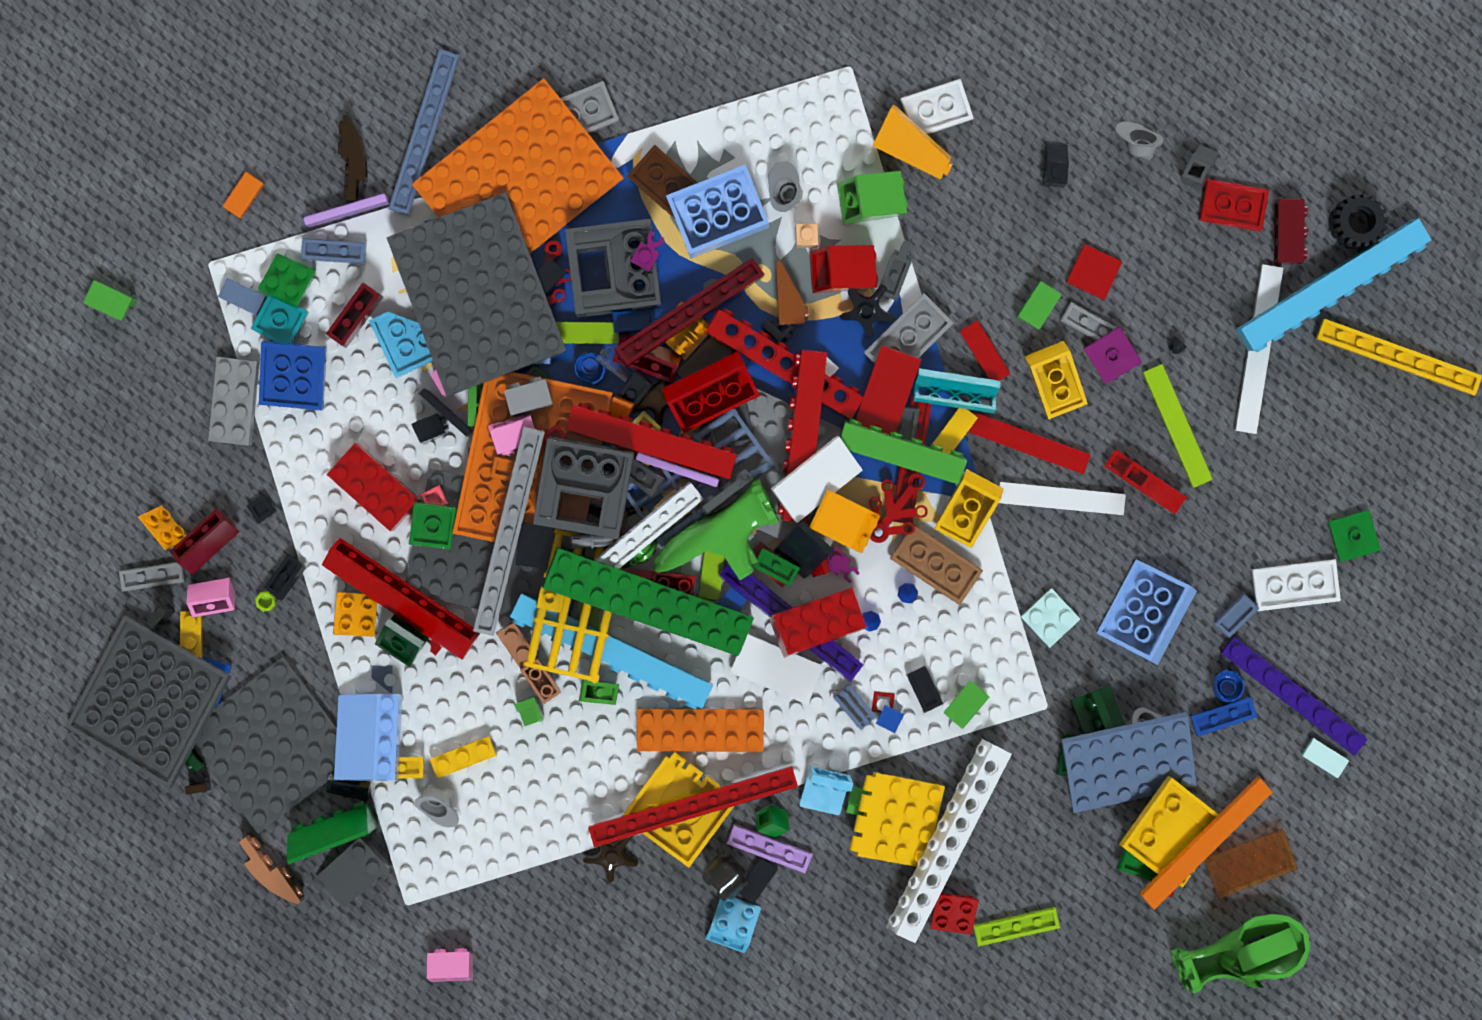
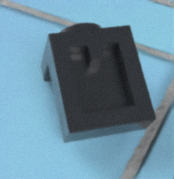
M766 319L760 326L777 343L778 341L787 342L794 334L791 332L794 328L792 324L782 333L780 331L781 326L773 319L771 321Z

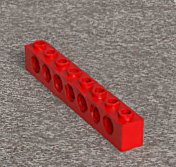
M725 308L723 311L716 310L704 331L705 333L736 352L739 351L741 355L792 385L793 375L797 374V367L794 366L795 355L788 352V346L779 341L775 344L770 341L771 336L761 330L759 333L751 329L753 325L743 319L741 322L733 318L735 314ZM728 324H733L736 327V333L733 336H729L726 333V326ZM747 335H751L754 338V344L751 347H747L744 344V338ZM765 346H769L772 349V355L769 358H765L762 355V349ZM783 357H787L790 360V366L787 369H783L780 365ZM825 374L826 387L823 390L822 404L845 418L852 419L864 397L859 395L861 391L851 385L849 388L841 384L843 380L833 374L831 377ZM840 389L843 391L844 397L838 402L835 400L834 394Z

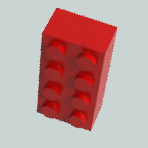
M739 351L662 388L665 399L683 433L760 396Z
M354 443L326 474L389 531H394L413 510L414 502L421 501L414 492L358 443Z
M852 588L774 614L769 618L783 658L867 628Z

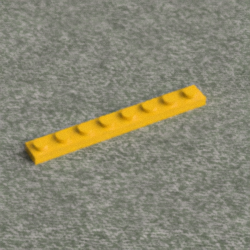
M1322 319L1315 338L1472 396L1476 395L1482 379V375L1327 319Z

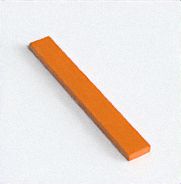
M1256 777L1139 893L1153 910L1273 793L1260 777Z

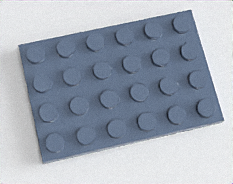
M1186 712L1061 739L1073 813L1154 796L1167 776L1172 777L1184 788L1197 786L1189 718Z

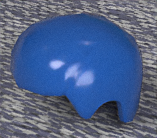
M584 352L575 361V374L581 382L592 385L603 379L606 373V362L601 355L595 352Z
M1224 670L1215 676L1212 682V691L1223 702H1235L1241 698L1244 692V681L1237 672Z

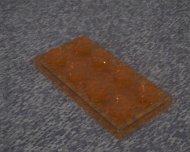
M1283 829L1209 855L1204 860L1219 899L1298 870Z

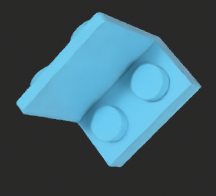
M810 766L799 802L800 807L840 815L846 792L852 791L853 781L851 776Z
M721 894L712 924L705 939L745 953L750 945L761 907L726 894Z

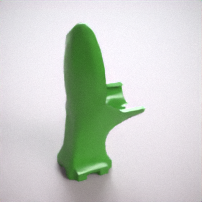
M761 480L753 481L742 495L726 507L699 520L673 537L655 558L654 571L659 573L672 570L706 551L724 556L739 580L750 575L754 571L752 564L758 562V559L748 542L749 535L756 527L767 524L773 525L779 522L775 506L770 500Z
M1269 914L1250 919L1214 944L1191 951L1177 947L1170 950L1184 989L1190 990L1192 994L1200 992L1202 987L1209 981L1217 978L1234 980L1253 988H1264L1259 981L1291 977L1305 965L1310 951L1309 934L1302 924L1292 917ZM1261 935H1271L1244 946L1245 942L1250 938H1255Z

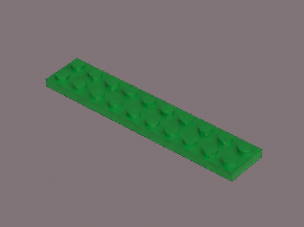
M559 547L556 548L542 584V588L736 656L740 654L754 620L752 615Z

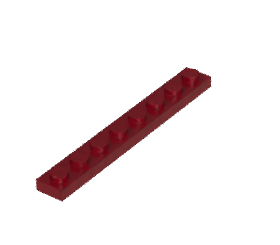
M753 258L749 259L617 346L614 351L626 367L630 366L762 279L765 274Z

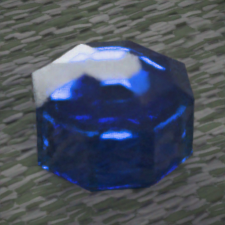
M904 583L898 587L897 596L901 602L910 604L917 599L918 590L914 584Z
M871 610L864 612L862 616L867 626L865 630L869 632L877 630L881 623L879 614Z

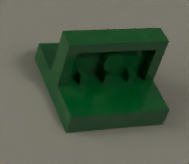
M394 614L384 624L375 645L408 667H411L417 655L429 640V637Z
M1110 685L1070 700L1082 734L1125 725Z

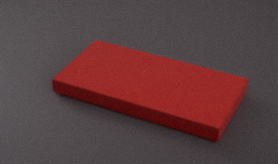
M882 345L855 420L862 422V426L870 428V425L883 429L882 432L890 434L891 431L896 432L922 359Z

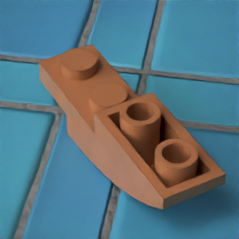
M511 622L496 632L543 704L561 693L550 672L523 666L527 659L530 642L523 635L517 624ZM536 654L534 664L545 666L539 655Z
M249 834L239 841L250 858L244 864L245 867L264 887L277 896L295 904H299L305 899L302 896L304 895L302 888L298 884L295 885L291 880L292 874L289 869L282 867L281 864L273 869L271 858L267 854L264 855L259 849L261 845L255 837L252 838Z

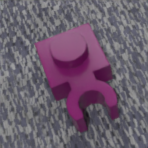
M653 231L648 234L647 245L640 243L631 259L632 263L650 272L660 255L655 249L664 242L663 237L658 242H653Z
M835 546L833 548L834 551L826 558L829 568L836 576L842 572L844 579L851 583L852 581L848 578V573L850 571H854L857 575L860 573L856 568L848 566L851 560Z

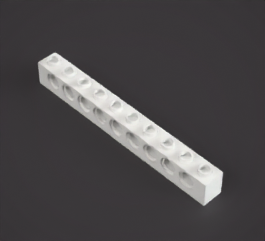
M984 739L977 746L971 762L966 767V772L961 782L957 785L956 791L948 803L942 819L937 824L936 831L929 840L922 858L918 861V866L913 876L909 879L908 885L900 897L894 913L889 918L886 928L896 935L916 943L1012 755L1011 753Z

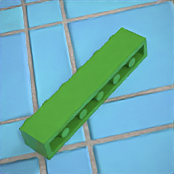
M850 419L849 422L844 420L839 437L849 451L960 484L967 463L963 453L951 450V453L942 451L943 447L931 444L929 447L922 445L923 441L911 437L909 441L903 439V435L891 431L890 434L882 432V428L870 425V428L862 426V422Z

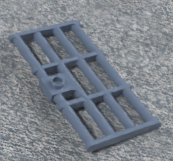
M736 408L718 416L699 431L692 432V441L701 443L703 437L735 416L741 427L713 447L721 450L722 446H729L747 433L754 444L737 455L734 467L759 450L766 461L749 472L753 480L768 469L775 468L773 462L739 416ZM649 465V466H648L649 468H651V469L654 470V471H657L658 469H660V468L655 467V466H652V465ZM684 466L685 468L695 470L694 468ZM661 469L668 479L662 483L655 497L672 485L676 491L681 489L677 482L685 476L676 473L671 476L669 471ZM710 474V475H709V476L715 477V478H717V479L720 478V476H717V475H714V474ZM724 478L726 483L730 482L733 484L730 479ZM630 481L628 491L636 486ZM702 482L694 485L695 489L703 497L702 503L712 494L716 497L721 493L719 488ZM627 492V499L643 520L646 516L640 508L655 497L646 493L635 501L630 493ZM702 506L697 510L692 508L690 510L692 514L658 536L656 540L660 546H665V542L696 520H701V517L705 515L701 510Z

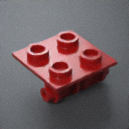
M941 892L934 906L930 929L972 935L979 899L974 898V896L961 897V894L955 896V893L950 895Z

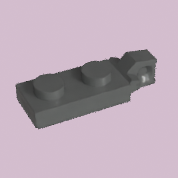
M904 241L900 251L895 249L892 253L880 283L887 287L883 295L884 297L897 301L912 262V256L908 254L911 243Z
M746 469L737 473L733 484L730 482L726 483L719 489L721 493L716 497L712 494L703 501L702 512L705 516H708L753 481V477Z

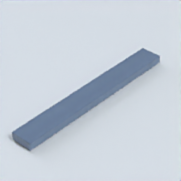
M439 48L392 195L389 210L407 216L410 214L417 193L412 184L423 174L460 55Z

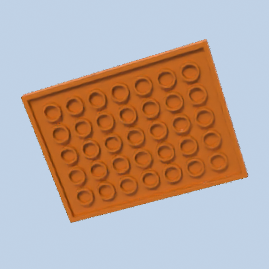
M543 78L416 180L412 186L438 218L506 192L528 251L531 254L624 178Z
M512 372L484 383L452 534L495 542L509 481L490 477L495 456L515 460L518 448L508 455L497 454L488 426L513 418L509 411L504 390H508V386L515 383H520L521 386L529 384L528 380L537 377ZM546 379L553 406L528 412L534 428L545 432L559 424L569 440L602 445L603 441L565 429L573 405L578 406L579 403L591 406V411L599 412V409L609 411L613 393ZM544 440L542 441L537 465L543 466L546 450ZM583 460L585 468L592 469L594 467L591 460ZM531 486L522 523L533 524L539 487ZM562 493L559 516L587 520L591 499Z

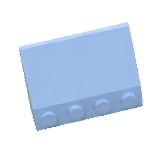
M746 165L666 195L690 259L769 228V222Z
M1136 559L1097 634L1158 665L1197 591L1190 585Z
M338 695L334 780L398 781L402 715L401 695Z

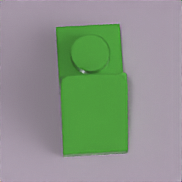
M583 679L579 701L616 705L619 684L602 681L594 684Z

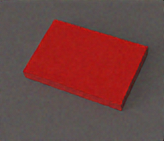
M1207 179L1199 221L1262 232L1269 190Z

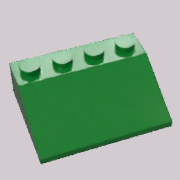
M362 800L352 804V809L347 811L341 808L331 812L332 816L326 819L322 815L312 819V824L305 826L304 823L292 827L293 831L287 834L288 865L370 834L378 826L370 802L364 804Z

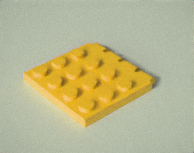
M674 752L670 758L666 756L622 816L719 788L721 785L708 776L703 781H700L699 779L703 772L691 763L684 769L682 766L686 760ZM734 806L642 834L689 868Z
M873 772L872 776L866 775L863 790L869 791V793L861 795L858 811L864 812V815L857 814L853 831L858 832L859 836L852 835L849 850L855 851V855L859 857L917 867L918 861L922 858L927 844L935 832L945 786Z
M1167 776L1119 845L1155 873L1159 874L1219 814L1172 777ZM1189 875L1179 886L1183 888L1186 882L1191 877V875Z

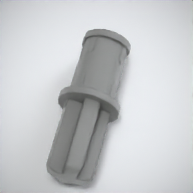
M591 534L570 535V544H572L570 547L571 549L609 547L613 544V538Z

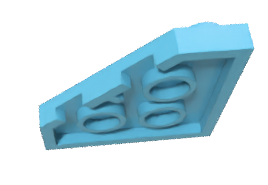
M386 312L369 320L396 379L433 362L418 322L391 312Z

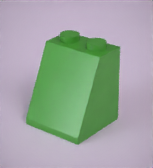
M901 171L855 175L837 183L843 225L898 217L907 213L908 204L904 195V180Z

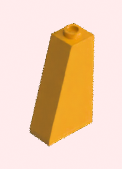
M892 105L874 141L873 147L940 180L943 174L947 176L953 165L949 163L951 156L897 106Z

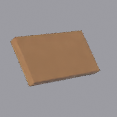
M916 525L915 532L911 535L905 534L890 556L891 560L958 605H961L983 572L981 568ZM912 526L907 531L908 533L912 531Z

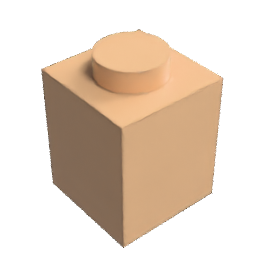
M796 224V248H817L818 224Z

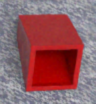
M874 245L826 246L810 251L812 293L877 288L878 274L875 265L877 255Z

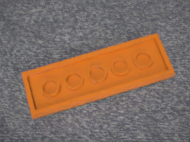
M637 708V751L764 752V709Z

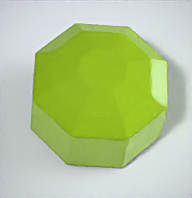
M268 591L260 592L255 598L256 607L262 612L271 611L277 605V598Z

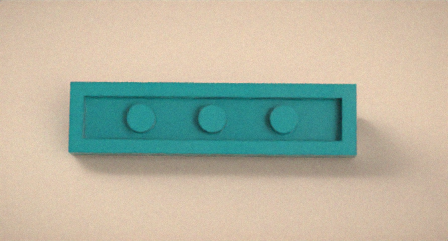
M919 368L913 383V401L995 413L996 395L1000 389V381ZM919 388L926 389L930 395H919ZM941 391L946 392L950 398L944 399L938 393ZM966 395L971 401L964 402L958 396ZM979 399H990V406L983 405Z

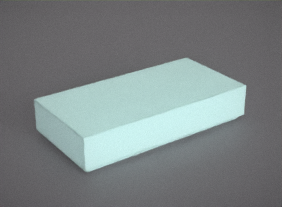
M1311 738L1301 756L1336 778H1339L1349 760L1314 738Z

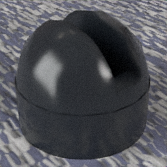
M1176 336L1168 343V348L1173 354H1180L1187 347Z

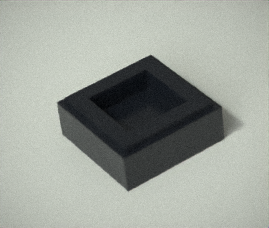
M265 494L247 505V508L258 524L277 512Z

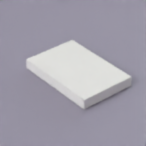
M961 79L900 98L905 115L927 135L974 119Z

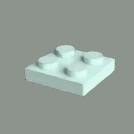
M1052 588L1021 616L1025 623L1049 648L1080 620Z

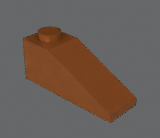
M776 261L779 325H804L805 320H808V307H804V302L781 261Z

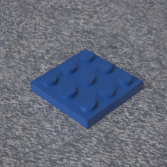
M262 341L259 405L322 411L324 409L327 347Z

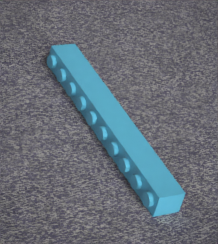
M1419 218L1410 220L1235 330L1247 351L1255 350L1259 352L1267 347V342L1272 339L1277 341L1284 337V332L1288 329L1294 330L1303 324L1302 321L1307 317L1309 319L1316 317L1321 313L1320 309L1325 306L1327 308L1332 307L1338 303L1337 299L1341 296L1347 297L1356 292L1355 288L1360 284L1365 286L1374 280L1373 276L1378 273L1382 275L1390 271V266L1394 263L1400 264L1409 259L1408 255L1413 251L1415 253L1422 251L1427 247L1426 243L1430 242L1431 238Z
M521 592L510 615L513 618L512 622L521 627H524L526 624L534 629L535 622H533V619L537 616L538 608L536 606L538 600ZM547 610L544 620L557 622L559 613ZM567 615L566 625L578 627L579 620ZM543 624L541 636L543 637L545 633L552 637L551 641L553 642L556 627ZM587 624L586 629L599 632V629ZM564 629L561 646L563 643L571 646L570 650L573 651L577 632ZM585 634L581 654L582 652L589 654V659L592 660L598 636ZM610 634L608 639L606 638L601 662L610 664L609 669L620 673L622 670L628 673V678L639 682L641 679L648 683L647 687L658 691L660 688L667 692L666 696L677 700L679 697L686 701L685 705L696 709L697 706L703 708L713 687L712 683Z

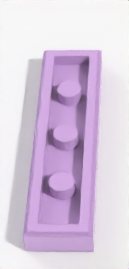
M383 193L312 214L303 219L307 227H313L390 203L388 196Z
M641 452L636 457V460L719 488L721 481L715 477Z
M737 824L733 825L727 841L728 845L802 873H806L813 855L811 852Z

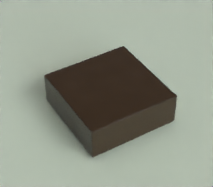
M209 781L189 784L185 787V793L187 795L207 792L211 789V784Z

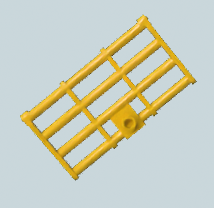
M554 529L556 534L547 572L556 548H561L563 536L570 537V535L581 534ZM596 547L594 559L604 552L605 547ZM574 548L573 553L581 555L583 548ZM541 586L536 606L538 608L537 616L533 619V622H535L527 659L523 666L584 679L594 684L598 683L600 677L598 672L605 641L609 637L607 632L612 612L603 611L599 632L588 630L586 628L592 605L583 603L578 627L566 625L571 598L545 590ZM547 610L559 613L557 622L544 620ZM543 624L556 627L547 666L534 664ZM564 629L577 632L568 671L555 668ZM585 634L598 636L589 676L576 673Z

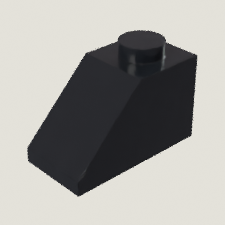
M1046 144L1043 186L1064 188L1068 180V145Z
M434 414L411 424L421 444H428L448 434L447 428H449L445 417H440L439 414Z

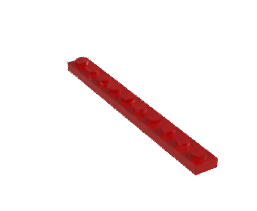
M790 766L588 826L593 846L598 847L798 787L793 767Z

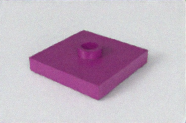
M1120 326L1084 348V351L1105 384L1142 363V360Z

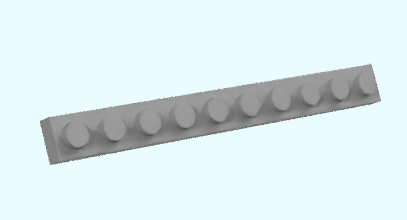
M523 426L473 632L494 636L545 433L542 430Z

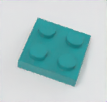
M268 296L251 329L274 342L293 344L309 312L299 306L294 308Z

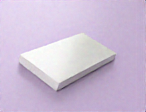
M836 436L772 487L771 490L794 522L798 523L821 504L827 489L835 493L859 474L862 468L840 437Z
M1336 559L1251 569L1255 604L1260 608L1258 611L1341 601Z
M748 634L740 654L736 656L730 673L808 705L824 665L797 654L783 658L780 647Z

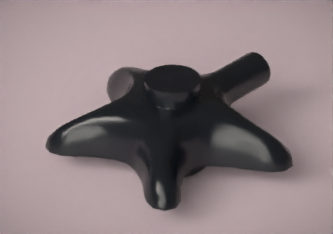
M880 284L875 293L870 297L859 294L855 289H848V295L854 305V309L842 313L840 319L858 321L862 325L866 336L871 338L873 336V322H893L895 320L894 315L886 312L879 305V301L886 292L887 287Z

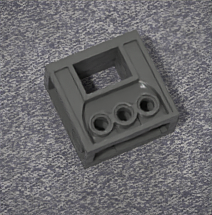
M650 219L565 229L575 313L578 318L611 314L612 311L662 308L657 263L655 262L650 272L642 268L639 270L632 269L633 263L631 262L637 248L632 249L629 245L632 241H638L647 245L648 234L652 231ZM604 251L609 289L584 292L579 254ZM637 283H644L645 288L643 291H636L634 289Z
M550 436L546 444L533 524L619 539L635 451ZM567 455L571 457L572 464L565 465L562 462V456ZM583 460H591L594 467L592 469L585 468ZM604 464H613L615 471L612 473L606 472ZM562 492L603 499L600 521L593 522L559 516Z

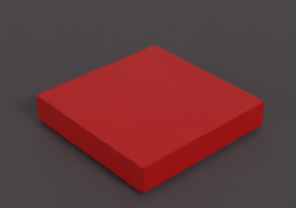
M1084 244L1066 283L1104 301L1122 261Z

